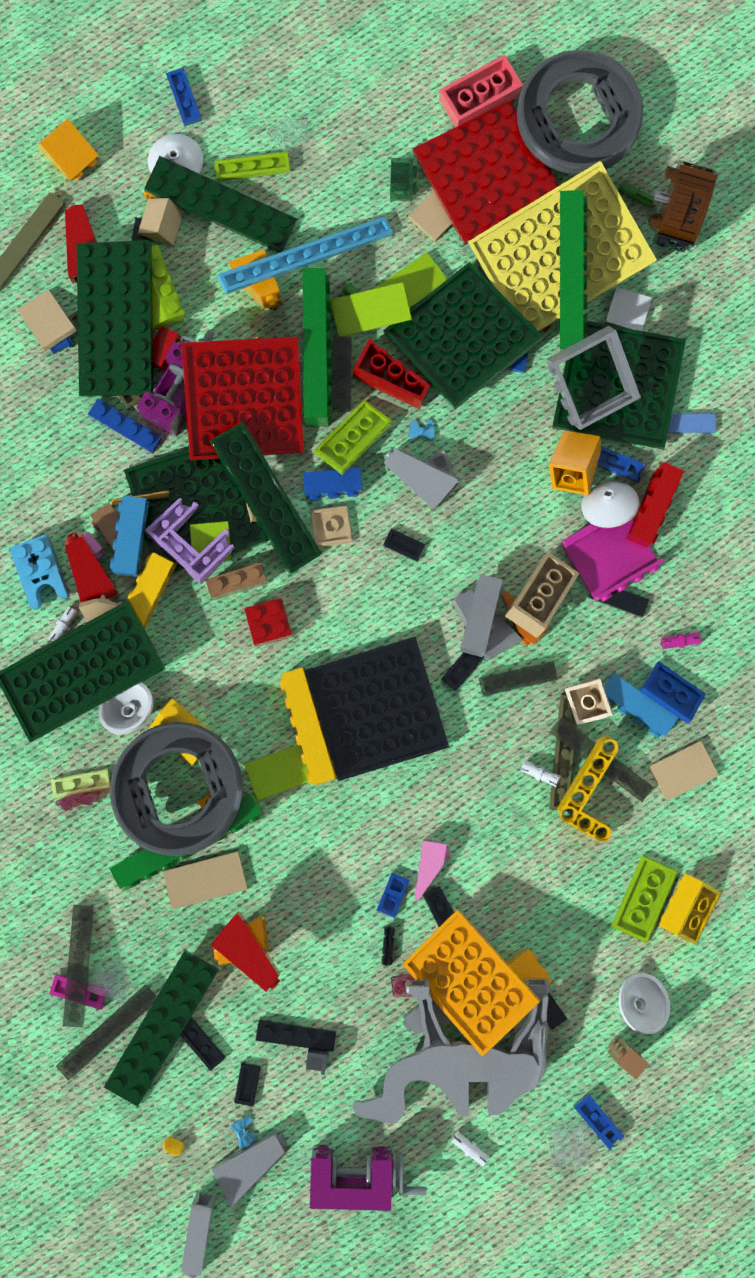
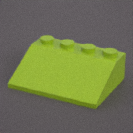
M158 245L152 246L153 331L159 330L161 326L166 328L184 322L185 316Z

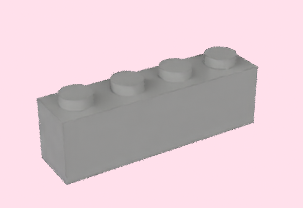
M483 574L478 576L460 652L482 657L485 652H489L491 642L488 641L489 634L494 632L495 623H493L494 615H498L500 608L497 601L498 597H502L504 586H501L502 579Z

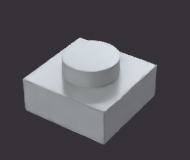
M446 450L427 458L429 463L445 471L453 468Z

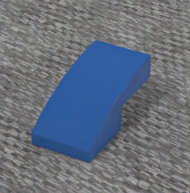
M391 873L376 911L395 918L410 880Z

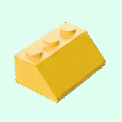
M173 698L159 712L149 727L150 729L165 723L185 722L208 729ZM177 753L191 766L198 760V758L190 754Z
M684 873L678 883L675 894L670 899L666 912L661 917L659 926L696 945L721 892Z

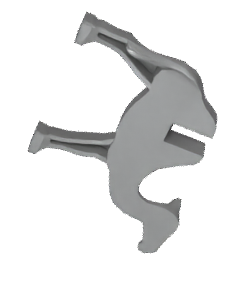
M524 979V982L541 1002L531 1010L528 1019L507 1049L495 1045L483 1057L468 1040L451 1042L443 1032L432 1006L429 980H407L405 983L406 992L418 1000L420 1007L421 1025L425 1035L424 1045L419 1051L397 1060L390 1066L384 1079L383 1095L365 1101L357 1100L353 1103V1110L356 1115L384 1123H396L401 1119L406 1110L405 1087L409 1082L415 1080L426 1081L439 1087L451 1101L457 1112L465 1116H469V1082H487L488 1115H499L505 1112L517 1097L534 1089L547 1070L546 1049L549 1030L547 1023L549 984L547 979Z

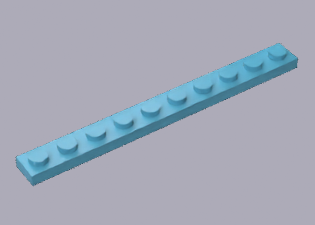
M384 216L220 273L217 278L225 294H229L390 237L393 232Z

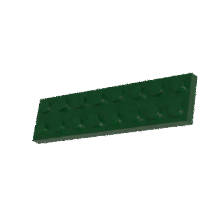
M160 155L144 188L147 193L158 198H169L178 207L279 253L283 252L297 221V218Z
M241 422L210 440L211 446L288 573L295 572L322 555V552L245 424Z
M184 950L106 1081L105 1089L133 1105L139 1106L219 970L218 968Z

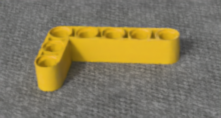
M608 735L601 736L557 808L560 818L565 823L599 842L607 841L611 836V830L604 821L586 812L583 808L618 752L617 742ZM612 742L611 748L605 750L604 744ZM596 759H602L599 766L593 765ZM591 775V781L584 783L585 776ZM582 792L579 799H573L575 793ZM566 809H572L570 815H563V812ZM583 818H588V822L585 825H580V821ZM599 828H605L602 834H596Z

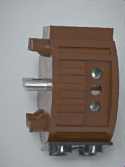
M679 160L676 168L669 166L666 168L665 176L671 179L667 192L664 193L657 190L654 192L656 193L654 194V200L663 202L660 214H651L648 223L650 227L656 228L655 237L653 238V241H656V245L662 247L670 245L675 247L674 250L685 253L686 250L689 251L695 245L694 243L699 235L710 205L718 174L716 170Z

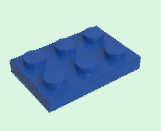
M659 661L654 665L640 689L642 693L687 724L692 721L706 695Z

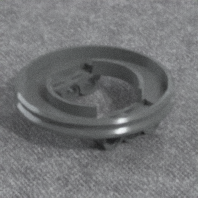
M589 50L565 51L541 62L525 80L517 106L519 132L530 152L548 167L578 175L599 161L602 162L605 169L619 162L634 145L643 120L641 93L631 74L611 57ZM573 82L591 84L597 101L600 103L605 117L609 121L610 128L602 136L591 141L576 142L564 138L561 142L545 109L548 99L558 88Z
M185 722L161 724L144 731L133 739L117 760L110 784V799L113 813L124 833L140 847L168 856L193 854L206 849L219 840L235 820L243 794L240 766L229 746L208 729ZM174 753L190 754L199 759L212 798H208L203 810L188 822L177 825L161 823L145 776L151 766L164 756Z

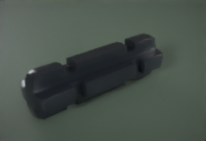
M391 926L384 928L385 937L383 938L382 951L384 956H382V965L385 966L392 965L393 959L391 955H393L395 928Z

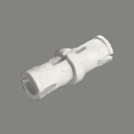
M67 606L60 620L56 621L57 625L48 639L54 642L63 637L66 631L70 630L71 627L69 626L79 612Z
M527 760L524 761L521 767V772L535 777L537 781H544L554 787H557L561 778L560 775L546 770V767L537 766Z
M457 1131L454 1135L459 1140L453 1136L450 1142L463 1150L464 1155L470 1156L483 1167L486 1164L484 1160L488 1161L490 1156L479 1149L474 1141H469Z

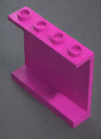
M633 519L623 525L611 528L590 524L560 543L595 602L600 599L602 602L612 597L611 593L615 590L618 592L625 590L629 587L627 585L629 582L634 581L636 583L645 578L643 574L648 571L650 574L660 569L659 565L664 562L663 558L657 560L650 547L646 548L626 539Z

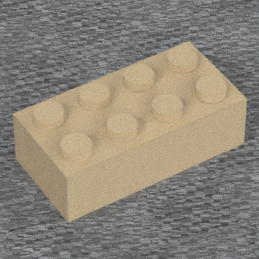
M547 552L537 564L505 617L537 638L548 626L579 573Z

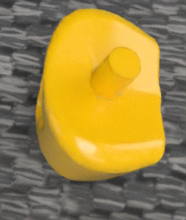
M169 1136L165 1139L163 1148L169 1154L177 1156L183 1152L184 1143Z

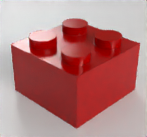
M282 598L244 608L255 647L292 638Z

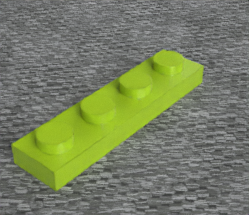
M288 152L214 161L217 182L290 173Z

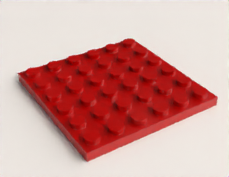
M512 101L502 104L413 148L417 161L464 245L559 186L550 168L539 161L525 145L518 128L517 110Z
M298 337L181 342L190 460L218 459L219 457L209 441L241 422L245 424L263 455L304 453Z

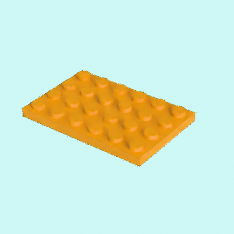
M456 910L402 964L415 980H429L431 998L482 1057L541 1002L536 994L460 910Z

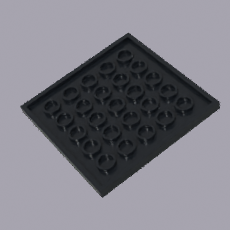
M416 637L305 670L338 781L450 748Z

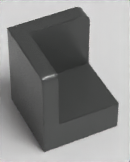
M308 1049L306 1069L321 1071V1075H325L328 1051Z

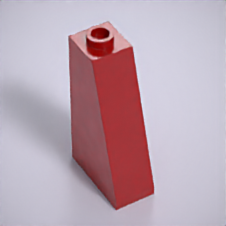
M83 204L72 205L69 209L65 210L67 269L69 279L73 284L77 283L76 243L97 242Z
M80 531L69 534L66 540H64L80 602L100 599L101 595H104L106 599L117 595V587L83 533Z
M238 911L210 945L265 992L269 988L273 990L280 982L278 977L281 973L242 913Z

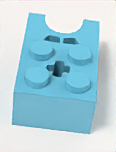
M45 534L9 547L27 601L33 610H37L42 606L40 595L46 587H53L57 595L62 599L69 598L70 594L50 537ZM36 557L39 558V559L37 560V564L33 563V560H34Z

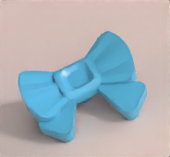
M428 419L425 428H421L417 421L413 420L410 423L409 438L413 439L418 436L432 441L435 434L434 422Z
M247 1116L244 1119L236 1120L230 1126L236 1132L240 1148L250 1146L257 1137L256 1133H247L245 1130L253 1121L252 1118Z

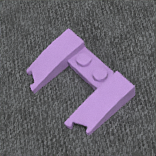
M179 498L145 532L148 538L158 547H162L187 570L189 575L202 585L234 549L233 544L228 545L226 537L229 536V532L225 529L200 554L176 532L198 509L199 505L193 502L191 507L181 505L182 499Z

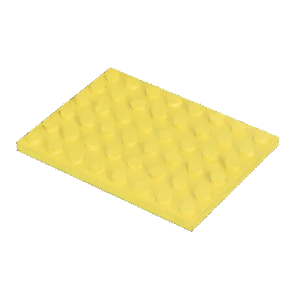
M601 161L468 241L491 284L538 331L543 330L560 319V191L584 190V196H587V212L584 213V216H587V232H584V236L587 235V251H584V255H587V271H584V275H587V290H584V295H587V303L657 262Z

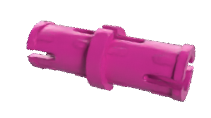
M700 632L685 635L679 633L677 636L661 637L662 649L685 648L688 645L701 644L702 638H699L701 634Z

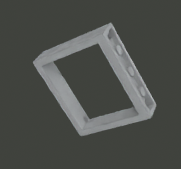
M610 326L547 358L549 373L556 380L554 383L555 388L563 397L561 403L569 412L567 418L572 426L575 425L580 430L641 398L618 334ZM606 340L625 391L578 416L559 364Z

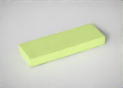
M109 769L51 779L54 798L108 789L111 784Z

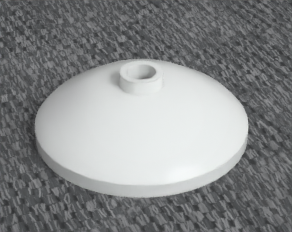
M166 135L157 140L150 149L148 166L151 173L159 155L199 174L202 171L204 159L201 148L192 138L186 135ZM173 153L177 154L176 157H171Z
M602 483L593 487L590 490L589 496L585 495L581 503L582 514L588 522L595 526L604 528L617 527L627 523L636 515L639 509V497L632 487L624 483Z
M140 683L101 704L98 714L103 727L114 734H127L140 728L147 721L153 709L154 700L151 691L146 685Z
M646 973L631 975L623 982L619 992L620 1012L625 1022L634 1031L641 1034H654L666 1025L670 1015V1000L666 989L657 978Z

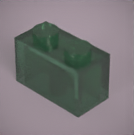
M391 158L390 201L412 202V195H416V184L413 183V177H417V166H413L414 158Z

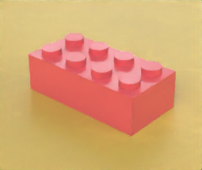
M504 54L440 89L439 101L453 125L457 127L502 104L519 98L523 84Z

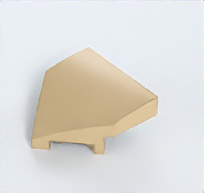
M101 595L100 599L80 602L79 609L88 623L122 603L118 602L117 604Z

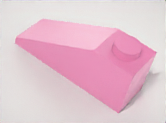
M423 840L415 900L421 898L444 865V860H448L450 848H446V843Z

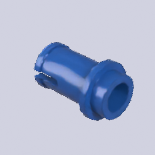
M68 336L50 349L53 354H56L67 347L71 348L74 342L71 336Z

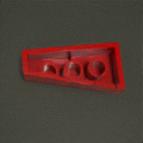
M371 338L368 339L353 368V379L419 410L428 395L430 385L413 371L405 368L399 360L391 357L384 348L376 345L375 341Z
M662 462L654 470L626 537L627 540L646 548L651 544H655L659 535L657 531L665 521L666 517L664 515L671 506L673 495L679 486L684 470L666 462Z

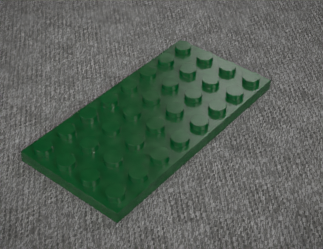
M150 240L76 243L79 396L144 395L145 391L153 394L152 242Z
M126 601L1 670L0 687L31 743L164 671L166 668L131 602Z

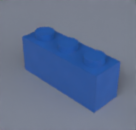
M360 467L349 468L343 475L335 469L303 472L305 497L309 498L310 501L321 500V497L328 496V499L340 498V495L357 497L359 496L358 493H362Z

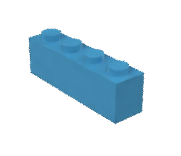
M123 495L122 501H119L118 511L121 512L120 520L117 519L116 531H118L117 539L115 538L113 541L115 555L110 561V569L116 575L138 577L149 508V501L146 498Z
M615 673L611 674L604 684L609 703L618 706L617 710L623 715L629 714L634 718L633 722L637 725L648 727L650 729L648 732L657 738L659 736L666 737L678 719L673 713Z

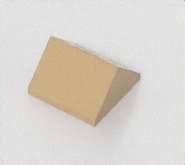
M169 198L148 199L138 235L174 247L184 211Z
M601 678L588 679L565 688L577 725L614 715Z

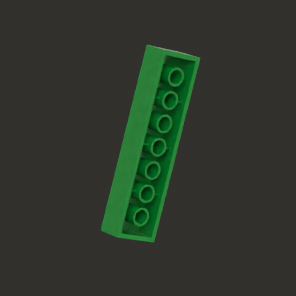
M584 190L560 191V351L587 337V334H583V329H587V314H583V310L587 309V295H584V290H587V275H584V271H587V255H584V251H587V235L584 236V232H587V216H584V213L587 212V196H584Z
M302 268L304 419L306 427H329V421H332V406L328 405V403H332L331 386H328V384H332L331 367H328L331 366V349H328L331 348L330 330H327L331 329L330 276L326 275L325 268Z
M254 792L242 797L237 816L227 832L231 831L233 834L245 828L244 823L249 822V824H252L262 818L260 815L264 811L257 801ZM226 833L216 842L226 838ZM144 849L109 869L119 889L125 887L128 890L140 884L139 879L143 878L145 881L157 875L158 869L161 868L164 871L174 866L175 860L178 859L181 862L193 854L168 856Z

